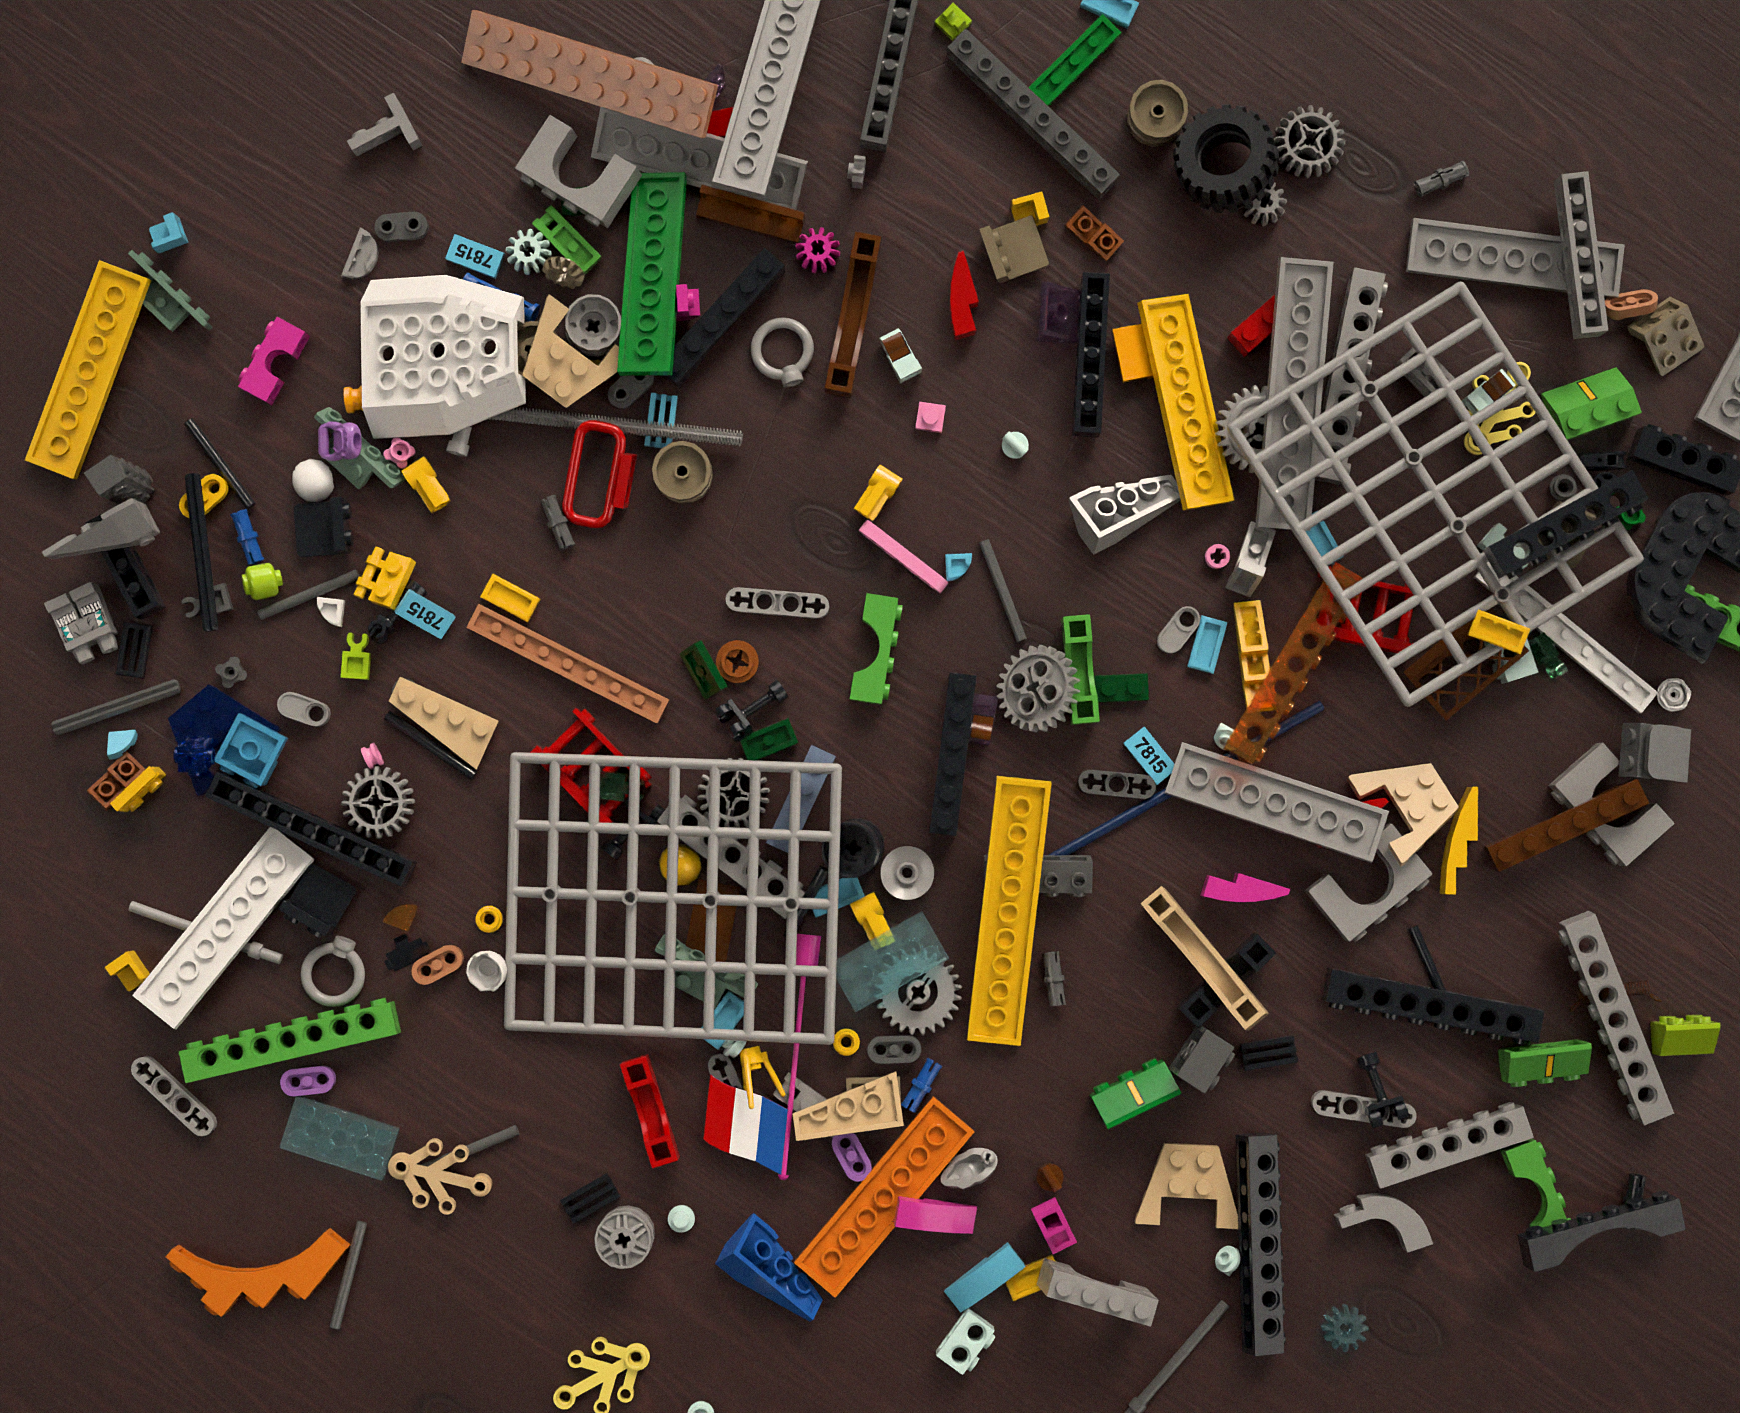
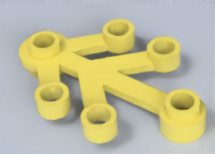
M1516 362L1528 380L1531 375L1529 366L1523 362ZM1507 371V375H1508V376L1510 377V379L1516 384V385L1509 391V392H1511V391H1513L1514 389H1516V387H1517L1518 385H1517V383L1515 382V380L1513 379V377L1511 376V374L1509 373V371ZM1480 375L1472 382L1474 390L1479 387L1477 385L1478 379L1487 381L1489 378L1486 375ZM1525 402L1519 407L1507 410L1502 409L1483 421L1481 426L1479 424L1477 426L1490 445L1505 440L1509 441L1513 438L1510 436L1509 430L1513 428L1520 434L1522 433L1521 427L1514 424L1507 427L1506 430L1490 433L1494 424L1520 417L1529 419L1535 414V411L1529 402ZM1524 406H1528L1531 409L1530 415L1523 413ZM1468 432L1464 438L1466 450L1473 455H1481L1482 452L1473 444V439Z
M604 1337L594 1339L591 1348L595 1354L602 1355L606 1353L621 1358L613 1364L584 1356L580 1350L572 1351L568 1356V1363L571 1367H583L597 1373L572 1387L568 1385L560 1386L553 1397L555 1405L560 1409H568L574 1404L577 1396L603 1382L599 1399L594 1404V1412L608 1413L611 1407L609 1400L616 1376L626 1369L624 1384L619 1388L617 1396L621 1402L627 1403L631 1401L634 1396L633 1386L637 1372L644 1369L650 1360L648 1349L640 1343H633L624 1348L608 1343ZM601 1341L604 1343L605 1348L597 1350L595 1343ZM632 1353H640L641 1360H633ZM575 1354L579 1355L581 1362L576 1364L572 1361L571 1357ZM628 1389L631 1396L624 1398L621 1395V1391ZM568 1392L570 1394V1399L563 1400L561 1398V1393ZM603 1402L607 1405V1409L600 1411L597 1408V1404Z

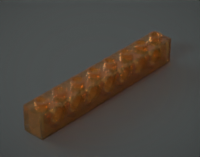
M1337 562L1330 568L1343 591L1363 579ZM1324 580L1223 747L1224 750L1250 765L1254 761L1260 762L1267 751L1264 744L1268 738L1274 739L1281 727L1278 724L1282 714L1285 716L1289 714L1295 704L1291 699L1296 691L1299 693L1303 691L1309 680L1305 677L1310 668L1315 670L1323 657L1319 652L1324 645L1329 647L1336 635L1333 631L1337 622L1342 624L1347 617L1339 603L1331 600L1330 589ZM1360 594L1356 595L1352 599L1356 601ZM1318 612H1324L1329 616L1330 621L1327 626H1321L1317 623L1316 615ZM1305 635L1314 637L1316 641L1314 649H1307L1303 646L1302 638ZM1291 658H1297L1301 661L1302 669L1300 672H1293L1289 669L1288 662ZM1277 681H1283L1288 685L1286 695L1281 696L1275 692L1274 686ZM1263 704H1270L1274 708L1275 713L1271 719L1264 718L1261 715L1260 710ZM1250 727L1259 729L1261 733L1259 741L1252 742L1247 738V730Z

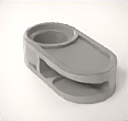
M1185 606L1174 614L1157 638L1158 648L1162 652L1172 654L1182 648L1200 623L1198 611L1193 607ZM1183 612H1189L1194 616L1192 626L1185 627L1180 623L1179 618Z
M286 692L279 697L277 702L278 710L282 715L311 726H324L330 719V709L326 704L298 693ZM319 706L323 709L324 716L320 721L315 722L310 718V711L313 707Z

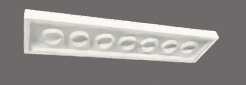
M270 827L132 996L173 1029H177L315 859L280 831Z

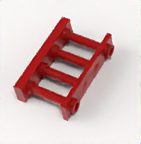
M1328 566L1338 582L1354 585L1363 579L1342 574V569ZM1379 581L1369 587L1379 590L1373 620L1385 613L1389 593L1405 596L1404 601L1413 596L1406 583L1403 587ZM1325 584L1319 617L1315 619V622L1307 623L1305 634L1366 647L1347 616L1345 624H1342L1341 628L1331 626L1329 618L1334 596ZM1362 592L1350 599L1357 613ZM1413 609L1400 617L1397 635H1394L1393 639L1383 637L1382 628L1372 634L1382 651L1397 654L1413 644L1409 643L1410 638H1408Z
M578 708L572 711L578 719L550 747L546 746L543 749L537 745L530 752L558 754L587 726L597 738L581 755H595L605 745L615 756H624L593 724L596 719L586 709L581 712ZM541 764L549 772L550 764ZM564 765L562 768L560 767V785L588 812L589 783L586 786L583 784L580 787L573 780L576 777L575 773L584 765ZM606 766L600 771V786L620 767ZM640 767V785L643 784L649 789L652 786L649 782L652 777L643 767ZM629 781L605 805L602 803L599 806L600 823H614L611 819L614 815L612 812L629 796Z

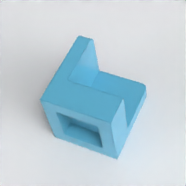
M173 212L163 216L165 222L149 228L153 239L151 246L157 253H162L188 243L180 218Z

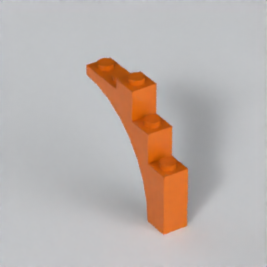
M329 1228L312 1246L299 1255L278 1264L259 1268H234L218 1265L195 1256L180 1245L172 1248L166 1258L170 1261L169 1264L174 1270L187 1274L191 1278L190 1282L196 1288L207 1291L201 1299L205 1303V1309L215 1316L219 1315L222 1317L228 1313L243 1293L247 1295V1301L253 1306L266 1307L285 1284L288 1286L287 1290L291 1295L298 1299H307L351 1244Z

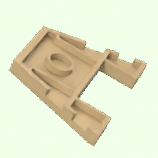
M549 294L538 322L522 376L567 408L617 372L619 346L613 344L598 365L594 364L553 333L569 309Z
M1431 763L1352 774L1347 779L1359 800L1384 789L1411 831L1390 842L1388 845L1400 867L1405 865L1409 858L1416 851L1418 852L1424 843L1459 808Z
M1164 1143L1152 1172L1149 1185L1142 1198L1139 1211L1135 1216V1224L1160 1225L1161 1197L1216 1199L1215 1227L1238 1229V1214L1219 1146Z

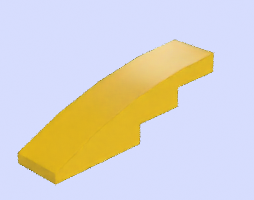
M1261 601L1234 603L1236 636L1247 713L1273 711L1275 706L1267 654L1269 649Z
M1478 787L1466 788L1458 805V811L1454 814L1446 839L1441 865L1440 894H1456V867H1467V841H1478Z

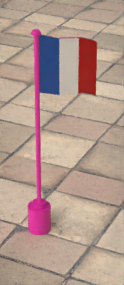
M797 934L796 965L818 966L821 936ZM801 976L795 1029V1032L801 1033L806 976ZM794 1043L787 1109L753 1093L754 1108L749 1109L747 1091L729 1086L710 1074L704 1140L724 1152L764 1165L779 1173L778 1177L780 1180H786L789 1175H786L799 1043Z

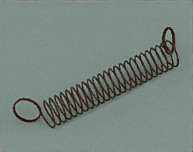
M1640 988L1639 994H1637L1636 992V995L1641 994L1640 992L1642 991V988ZM1631 989L1630 995L1627 993L1628 996L1632 995L1633 989ZM1645 991V994H1649V996L1654 1000L1662 1002V1000L1659 997L1656 996V998H1654V994L1650 993L1649 991L1648 993H1646ZM1582 993L1580 994L1579 1001L1569 1009L1570 1012L1574 1011L1579 1006L1580 1001L1584 1000V995L1581 1000Z

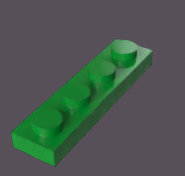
M1102 14L1028 88L1049 107L1121 35V31Z

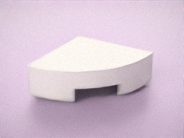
M317 597L318 609L322 616L329 623L342 627L345 600Z

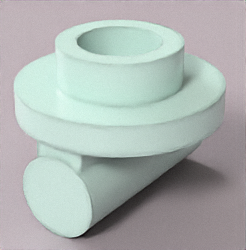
M1009 431L1003 437L1002 450L1009 458H1021L1029 450L1028 440L1022 433Z
M1223 723L1219 724L1214 735V741L1217 746L1226 751L1236 750L1244 738L1242 734Z
M1225 1246L1216 1255V1267L1229 1277L1240 1264L1239 1250L1232 1246Z

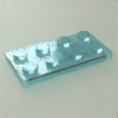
M923 911L837 959L836 979L853 1009L857 1012L949 959V956Z
M296 1096L279 1148L382 1181L384 1180L400 1128L312 1099Z

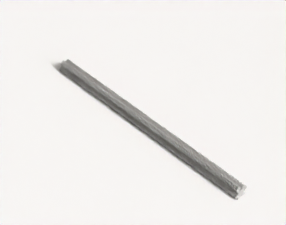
M516 407V410L513 408L491 417L492 420L499 419L500 421L502 419V421L509 422L512 420V422L518 421V423H524L525 421L528 424H534L535 422L538 425L545 424L546 426L548 424L550 426L551 424V426L554 425L555 427L561 425L564 428L571 426L574 429L585 421L597 420L618 426L624 434L630 433L631 435L633 433V435L640 434V436L643 434V436L650 435V437L653 435V437L659 436L660 438L662 436L665 438L666 436L669 439L672 437L675 439L676 437L679 440L689 439V441L696 440V442L698 440L701 442L702 440V442L706 441V443L708 441L711 443L712 441V443L715 442L716 444L718 442L721 444L722 442L725 445L728 443L731 445L732 443L735 446H741L743 439L741 430L739 433L738 430L736 433L733 430L732 433L731 429L730 432H728V429L726 432L723 429L722 432L721 428L720 431H718V428L716 431L713 428L712 431L711 427L710 430H708V427L705 430V427L702 429L701 426L700 429H698V426L695 429V426L692 428V425H690V428L688 425L685 428V424L683 427L682 424H680V427L678 424L675 427V423L674 426H672V423L670 426L667 423L666 426L665 422L664 425H662V422L660 425L657 422L656 425L655 421L654 424H652V421L650 424L647 421L646 424L645 420L644 423H642V420L639 423V420L636 422L635 419L634 422L632 419L629 422V419L626 421V418H624V421L622 418L619 421V417L618 420H616V417L614 420L611 417L610 420L609 416L608 419H606V416L604 419L601 416L600 419L599 415L598 418H596V415L594 418L591 415L590 418L589 414L588 417L586 414L585 417H583V414L580 417V413H578V416L576 413L573 416V413L570 415L569 412L567 415V412H565L564 415L562 412L561 415L560 411L558 414L557 411H555V414L553 411L550 413V410L549 413H547V410L544 413L543 409L542 412L540 409L539 412H537V409L534 412V408L532 411L530 408L529 411L527 408L524 411V407L522 410L521 407H519V410Z

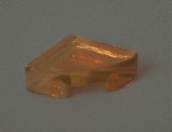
M413 904L400 905L392 909L386 915L383 922L410 931L419 906Z

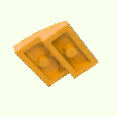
M1142 324L1112 329L1122 382L1154 378Z

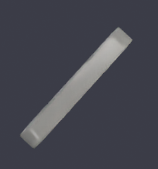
M737 587L731 589L726 595L728 607L732 611L740 613L820 619L829 612V602L826 597L820 594ZM736 593H741L742 598L750 599L749 593H755L752 599L753 609H748L749 603L744 602L740 603V607H735V603L730 601V599L735 597ZM761 595L770 596L772 599L770 608L760 609L757 606L758 597ZM788 597H795L799 602L798 608L793 612L786 611L783 607L784 600ZM802 597L808 598L807 604H814L816 599H820L821 604L825 605V609H820L819 614H815L813 608H806L807 613H801L803 608Z
M144 1056L133 1062L131 1072L134 1078L194 1134L206 1136L215 1130L217 1126L215 1115L154 1058ZM140 1063H149V1072H151L153 1075L159 1072L161 1075L156 1077L150 1084L149 1080H151L153 1077L148 1073H140L142 1069ZM162 1079L168 1080L171 1084V1091L166 1095L161 1094L157 1088L159 1081ZM180 1098H187L191 1103V1108L187 1113H183L177 1108V1102ZM198 1108L200 1112L195 1115L200 1119L208 1118L207 1126L209 1128L199 1129L200 1121L195 1117L189 1120L188 1116H191Z
M1326 1090L1315 1092L1310 1100L1312 1109L1320 1115L1368 1123L1370 1121L1365 1108L1378 1103L1376 1098ZM1326 1095V1100L1336 1102V1097H1340L1337 1103L1338 1113H1334L1335 1107L1325 1106L1324 1110H1321L1317 1100H1322L1323 1096ZM1352 1099L1356 1101L1357 1110L1355 1113L1346 1114L1344 1112L1343 1104L1346 1100ZM1405 1103L1410 1117L1405 1118L1404 1122H1401L1396 1116L1390 1115L1391 1121H1387L1390 1109L1386 1107L1381 1116L1383 1125L1408 1128L1415 1123L1416 1111L1411 1105Z

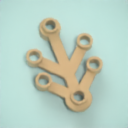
M430 1139L426 1146L411 1155L405 1152L393 1155L389 1160L388 1170L394 1178L404 1180L413 1195V1204L417 1208L427 1206L430 1196L428 1192L421 1189L414 1175L426 1179L439 1201L440 1212L445 1215L451 1214L455 1210L456 1202L452 1197H449L441 1182L468 1188L475 1196L479 1197L487 1195L492 1188V1180L487 1174L479 1173L472 1178L444 1171V1169L452 1164L464 1162L468 1158L469 1149L465 1145H457L451 1153L428 1167L417 1163L429 1155L436 1156L440 1154L443 1149V1143L440 1139ZM433 1142L437 1143L439 1150L432 1151L430 1144ZM456 1150H464L465 1157H457ZM403 1162L406 1165V1170H398L397 1163ZM483 1182L485 1189L478 1190L475 1184ZM417 1196H425L426 1202L419 1203L417 1201ZM449 1201L452 1204V1209H444L443 1202Z

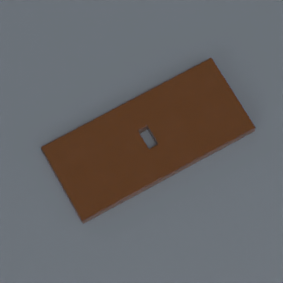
M698 879L696 894H706L707 881ZM718 883L717 891L721 895H739L740 887ZM694 904L686 946L699 950L705 955L706 907ZM717 905L716 962H726L737 906Z

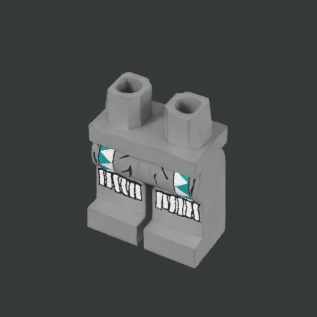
M89 582L69 591L70 595L65 593L44 603L58 628L66 650L73 653L80 664H86L95 659L90 648L95 644H99L104 654L118 649L115 635L119 633L114 626L98 584Z

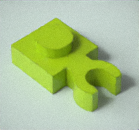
M348 633L347 643L351 650L342 652L341 678L369 680L371 653L364 652V648L369 643L368 634H363L362 641L356 644L354 642V633Z

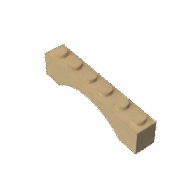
M1164 887L1158 888L1141 903L1155 922L1203 976L1245 1030L1249 1031L1269 1014Z

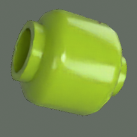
M270 563L249 566L246 568L245 574L241 575L245 594L250 595L254 600L276 596L278 594V586L283 585L280 570H274Z

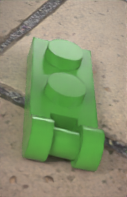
M550 205L545 210L546 213L540 219L536 218L532 225L543 234L564 258L575 262L585 275L602 257ZM555 221L558 225L550 231L547 226Z

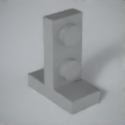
M394 93L384 97L394 116L378 120L375 123L376 126L368 130H359L351 136V139L347 140L356 156L401 133L404 134L413 150L423 146Z
M1252 521L1248 526L1234 570L1226 585L1227 589L1251 597L1264 576L1266 570L1264 566L1276 530L1271 528L1255 527L1256 523Z

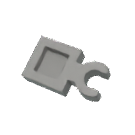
M855 155L854 163H849L847 179H852V188L862 189L866 165L865 156Z

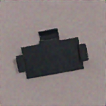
M404 933L393 939L396 943V949L385 954L388 959L384 963L388 970L394 969V971H397L428 955L431 949L426 941L422 942L421 938L409 943L408 937Z

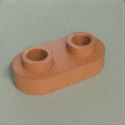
M1645 289L1621 293L1618 298L1607 297L1605 299L1606 315L1613 320L1648 315L1657 309L1658 295L1651 290Z
M446 945L418 959L412 966L414 980L419 984L427 985L458 970L464 961L463 952L455 945ZM448 953H452L455 956L453 963L447 962L446 955ZM424 966L431 968L429 976L423 974L422 969Z

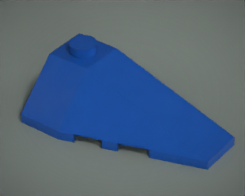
M755 1213L751 1214L726 1242L715 1264L737 1282L811 1322L823 1299L805 1273H800L791 1261L793 1259L789 1251L785 1252L776 1239L779 1236L774 1229Z

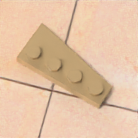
M399 677L389 702L477 770L498 724V720Z
M896 1071L792 1113L796 1141L904 1126Z

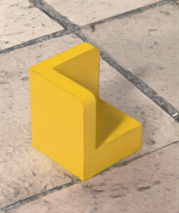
M1042 192L1011 200L1010 208L1014 221L1033 216L1036 226L1048 223L1049 213Z
M134 950L125 952L105 966L110 976H118L127 991H132L140 986L150 975Z

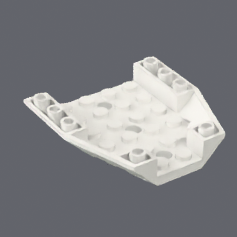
M448 275L371 280L361 300L362 409L373 438L450 435L525 404V377L518 374L517 324H524V297ZM494 340L496 349L492 354L487 355L484 350L485 344L488 341ZM438 344H443L445 347L444 354L436 358L433 352L434 348ZM392 347L394 356L391 360L385 361L383 352L386 348Z

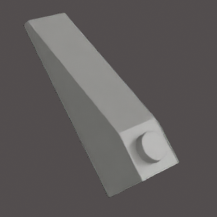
M1172 475L1141 479L1138 483L1124 484V482L1115 483L1111 487H1090L1069 497L1068 501L1078 534L1094 555L1116 544L1181 499L1176 480Z
M131 498L101 514L102 521L87 523L82 526L80 535L72 534L66 536L42 553L44 557L49 559H58L137 546L138 544L145 546L155 540L154 536L158 535L160 531L146 504Z

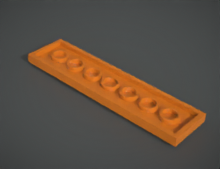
M933 1096L875 1164L866 1178L859 1183L796 1258L794 1263L836 1298L894 1229L898 1196L919 1199L975 1131Z

